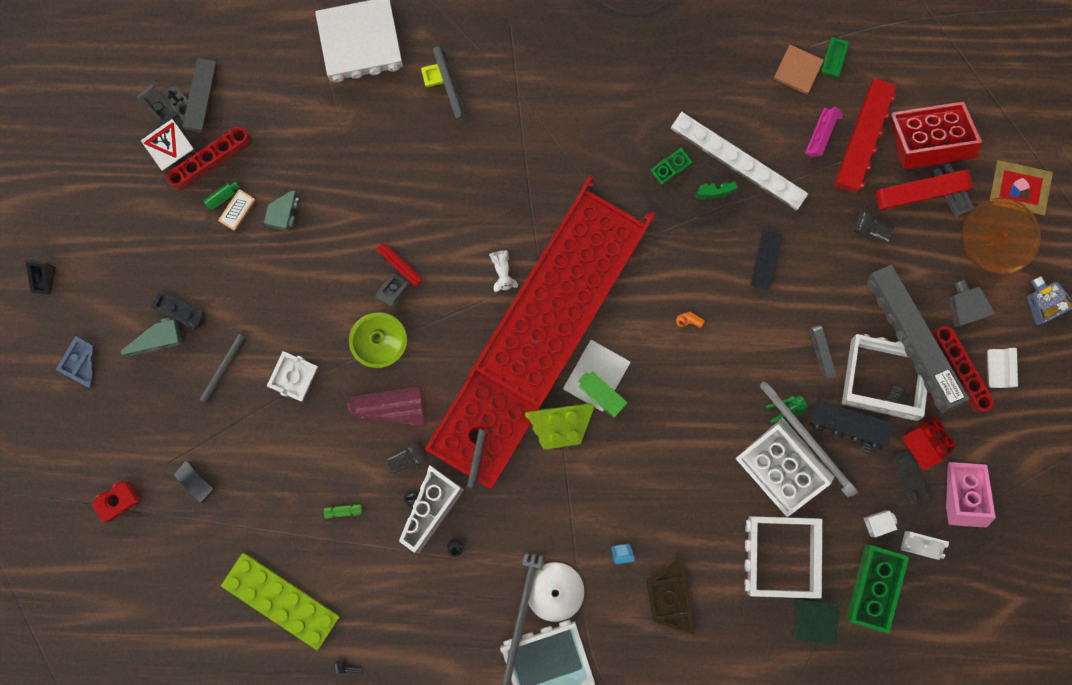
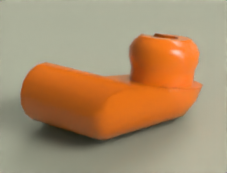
M692 312L680 314L676 318V324L679 327L694 324L701 328L705 322L704 319Z

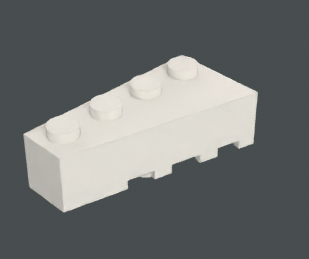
M430 465L417 500H415L411 515L399 542L414 553L421 552L464 491L463 488Z

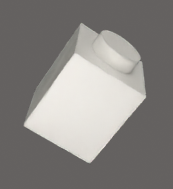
M885 510L864 518L871 537H877L897 530V519L891 511Z

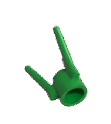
M791 396L788 399L782 400L784 404L789 403L787 407L795 414L796 418L803 415V411L808 409L805 400L801 396L796 398ZM772 403L770 405H767L766 409H770L777 406L774 403ZM781 413L771 419L770 422L774 423L785 416Z

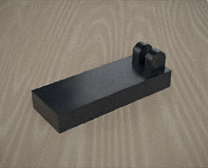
M159 291L151 308L195 330L201 327V321L205 320L204 312L162 291Z

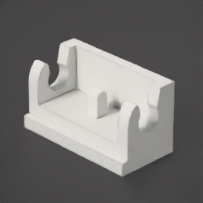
M905 531L901 550L940 560V558H945L943 550L948 547L949 542Z

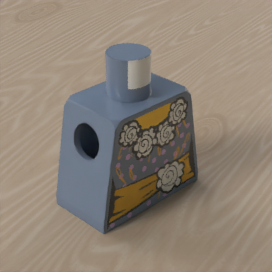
M1042 276L1031 281L1036 291L1029 294L1027 300L1037 325L1045 323L1072 309L1071 298L1058 282L1046 285Z

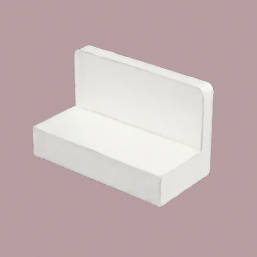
M1017 348L987 350L989 388L1018 387Z

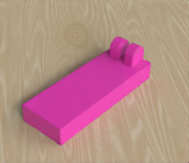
M837 107L832 109L823 108L805 152L806 155L810 157L822 156L836 120L843 117L840 109Z

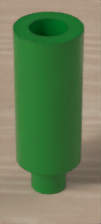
M236 181L231 185L227 183L203 201L210 211H213L236 194L235 191L240 186Z

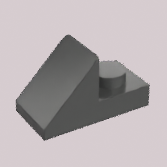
M152 84L137 96L162 125L177 115Z
M393 272L377 291L375 298L396 307L409 285V281Z

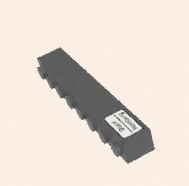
M890 265L871 273L867 279L868 288L876 296L879 307L884 310L886 319L893 326L897 339L904 345L906 355L913 361L917 374L921 375L926 390L934 398L935 406L944 414L964 405L969 400V397L893 266Z

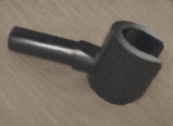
M345 661L334 663L335 672L338 674L345 672L361 674L362 669L345 667Z

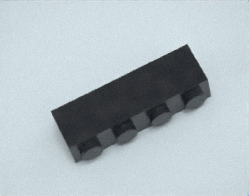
M817 400L810 424L816 430H830L832 435L841 438L845 435L851 437V441L860 444L864 441L870 443V447L878 450L888 446L894 427L893 423L821 400Z

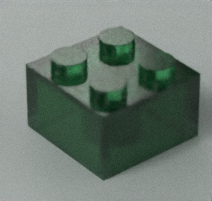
M796 598L792 637L801 641L836 645L840 605L835 602Z

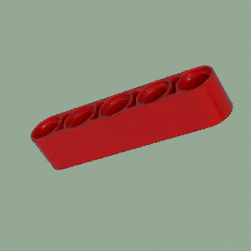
M242 127L233 128L170 170L167 174L168 183L175 189H185L248 147L251 143V136ZM240 134H245L243 140L237 141V137ZM224 145H229L226 151H221ZM213 155V159L210 162H206V157ZM197 165V170L190 173L191 167ZM181 176L180 182L174 183L175 178Z
M962 170L875 191L879 210H886L974 189L970 170Z
M948 326L934 330L932 335L969 397L968 403L971 408L976 412L991 410L994 406V400L954 330ZM941 331L945 332L946 340L940 338ZM950 348L956 351L955 357L950 355ZM960 365H963L965 367V374H962L960 372ZM971 381L975 384L974 391L969 388ZM981 398L985 401L984 408L979 405Z

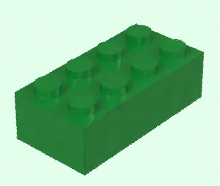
M865 544L845 620L889 634L909 556Z

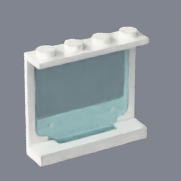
M566 620L560 622L559 627L553 629L552 626L540 629L541 633L535 635L533 632L522 635L511 677L513 685H595L575 621ZM512 639L504 641V645L500 647L506 663Z

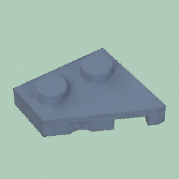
M75 336L56 370L90 388L92 386L94 346Z

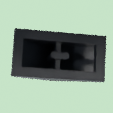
M27 259L25 262L30 292L49 295L56 267L46 262Z

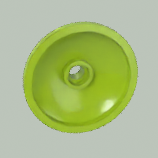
M378 312L365 315L354 324L349 335V347L355 359L361 364L372 368H382L395 363L402 356L407 345V334L404 326L397 318L387 313ZM378 333L380 334V336L378 338H374V334Z

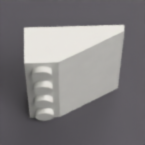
M784 418L769 428L736 457V460L786 517L790 516L828 487L835 477Z

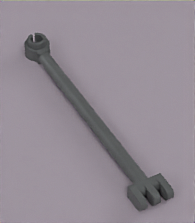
M525 553L522 565L528 567L501 685H510L535 571L536 569L543 570L545 556L542 555L539 556L538 563L537 554L532 555L531 561L530 553Z

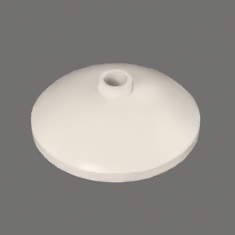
M558 562L544 564L543 570L536 569L528 602L532 611L540 618L552 622H559L572 617L580 609L584 599V585L579 574L572 567ZM555 589L559 591V595L556 597L551 594Z

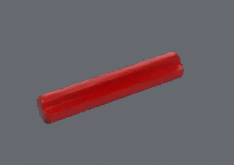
M381 243L377 247V252L412 285L417 287L421 284L423 279L385 243Z

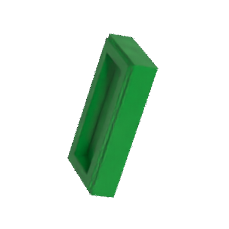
M831 37L820 71L821 74L839 78L850 42Z

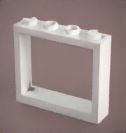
M856 334L851 339L842 405L915 421L923 418L927 390L921 375H918L914 407L852 394L858 347L908 357L901 341L895 343L882 337L876 339L869 337L868 334Z
M749 516L745 526V531L748 532V540H745V551L748 552V560H745V571H748V579L744 581L747 595L822 599V519ZM757 523L810 525V591L756 590Z

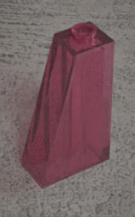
M420 387L350 397V402H347L348 412L352 413L354 417L426 426Z

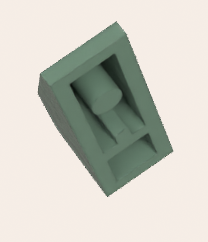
M172 318L161 319V323L154 324L120 351L121 355L128 357L183 344L179 322L172 320Z

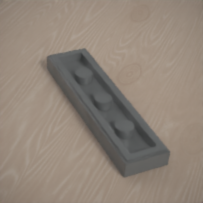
M437 46L433 48V52L455 118L465 121L468 119V115L446 50Z
M197 58L183 129L203 132L217 65L216 61Z

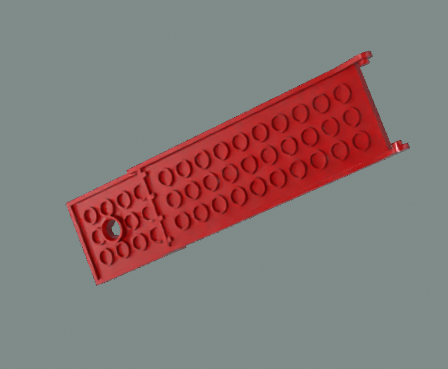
M591 175L586 180L570 210L470 371L467 381L425 448L429 453L469 476L476 443L471 440L470 435L476 429L486 430V438L476 481L489 489L493 488L531 424L530 420L526 418L525 412L538 411L656 214L653 211L651 214L647 213L644 217V220H646L644 224L587 191L588 187L592 188L595 184L592 181L594 177Z

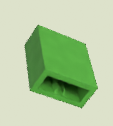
M593 371L590 374L586 372L578 381L581 383L579 388L612 418L628 403Z

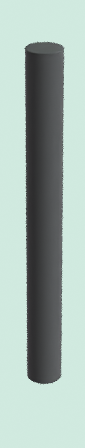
M237 335L199 400L207 403L244 341L245 336Z

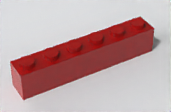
M874 78L870 83L834 187L853 194L859 191V189H863L866 179H864L865 172L868 173L872 165L870 161L871 155H874L878 148V144H876L877 138H880L884 131V127H882L883 121L888 119L891 111L888 107L890 103L894 102L897 94L894 92L896 85Z

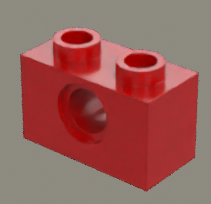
M119 481L111 486L112 490L107 493L102 492L95 497L96 500L91 505L102 523L111 522L142 501L130 482ZM115 495L119 499V502L116 506L112 502V499Z

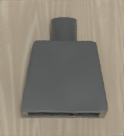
M966 279L954 283L958 294L949 297V303L955 328L995 314L980 287L969 290Z

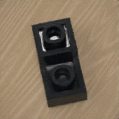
M185 461L174 473L177 480L200 503H204L215 490L207 477L201 475L190 461Z

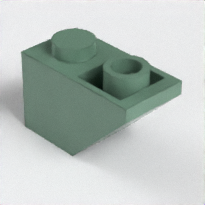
M290 191L270 203L267 208L264 224L267 227L290 232V228L295 224V209H298L300 204L298 194L295 191Z

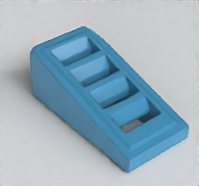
M629 544L611 547L612 559L615 564L635 561Z

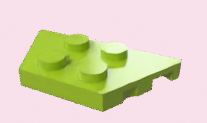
M587 403L525 412V416L533 425L532 429L539 437V442L544 449L579 445L582 442L591 418L594 404Z

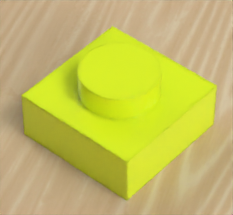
M438 64L421 68L426 88L444 84Z

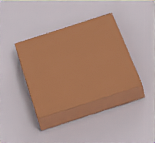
M789 45L773 79L807 95L824 60Z

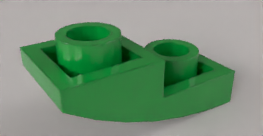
M680 148L667 159L665 158L653 167L651 172L660 184L663 185L693 162L684 150Z
M727 181L719 185V189H717L714 183L711 185L706 183L698 188L699 191H697L695 196L697 199L720 198L736 192L738 187L735 181L730 184Z

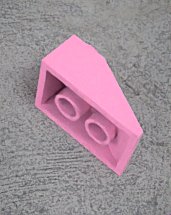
M948 463L946 510L949 525L987 528L996 518L987 465Z

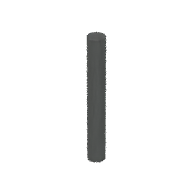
M479 429L467 484V487L475 488L486 430Z

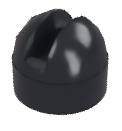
M408 491L404 495V502L408 506H413L419 494L416 491ZM416 495V499L407 502L408 497Z
M456 539L449 541L447 544V550L452 557L459 556L464 551L462 543Z

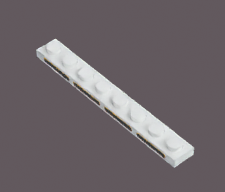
M683 112L679 114L671 126V130L793 209L798 210L808 195L801 188Z

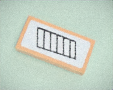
M239 189L218 221L236 231L256 200Z

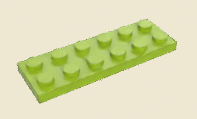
M246 553L241 554L221 584V587L317 651L340 618L339 615Z

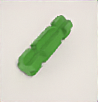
M351 505L334 507V509L332 507L324 508L325 518L362 514L361 505H353V507Z

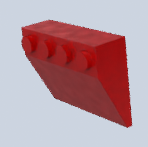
M964 102L890 113L897 155L903 169L978 158L982 140Z

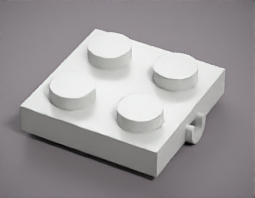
M282 351L267 387L281 392L280 394L285 397L290 396L303 402L319 367L304 361L305 359L300 356L295 357Z

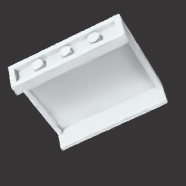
M369 0L315 11L326 72L330 81L341 82L345 78L350 77L357 79L365 74L377 75L381 71H397L403 67L390 0Z

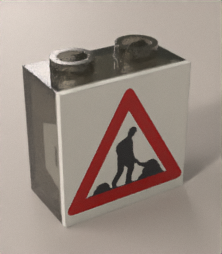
M173 119L141 140L165 174H168L170 170L197 153L194 146Z

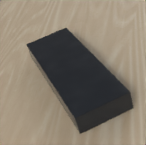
M766 230L762 231L750 286L766 290L770 289L782 234Z

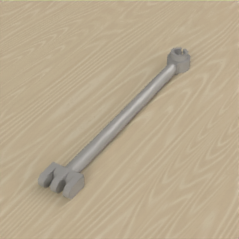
M762 382L760 384L761 389L843 485V488H841L842 492L848 498L858 493L856 488L844 476L771 386L766 382Z

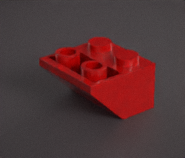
M936 415L929 417L902 436V439L923 470L943 461L956 448L953 438L947 434L943 423L937 419Z

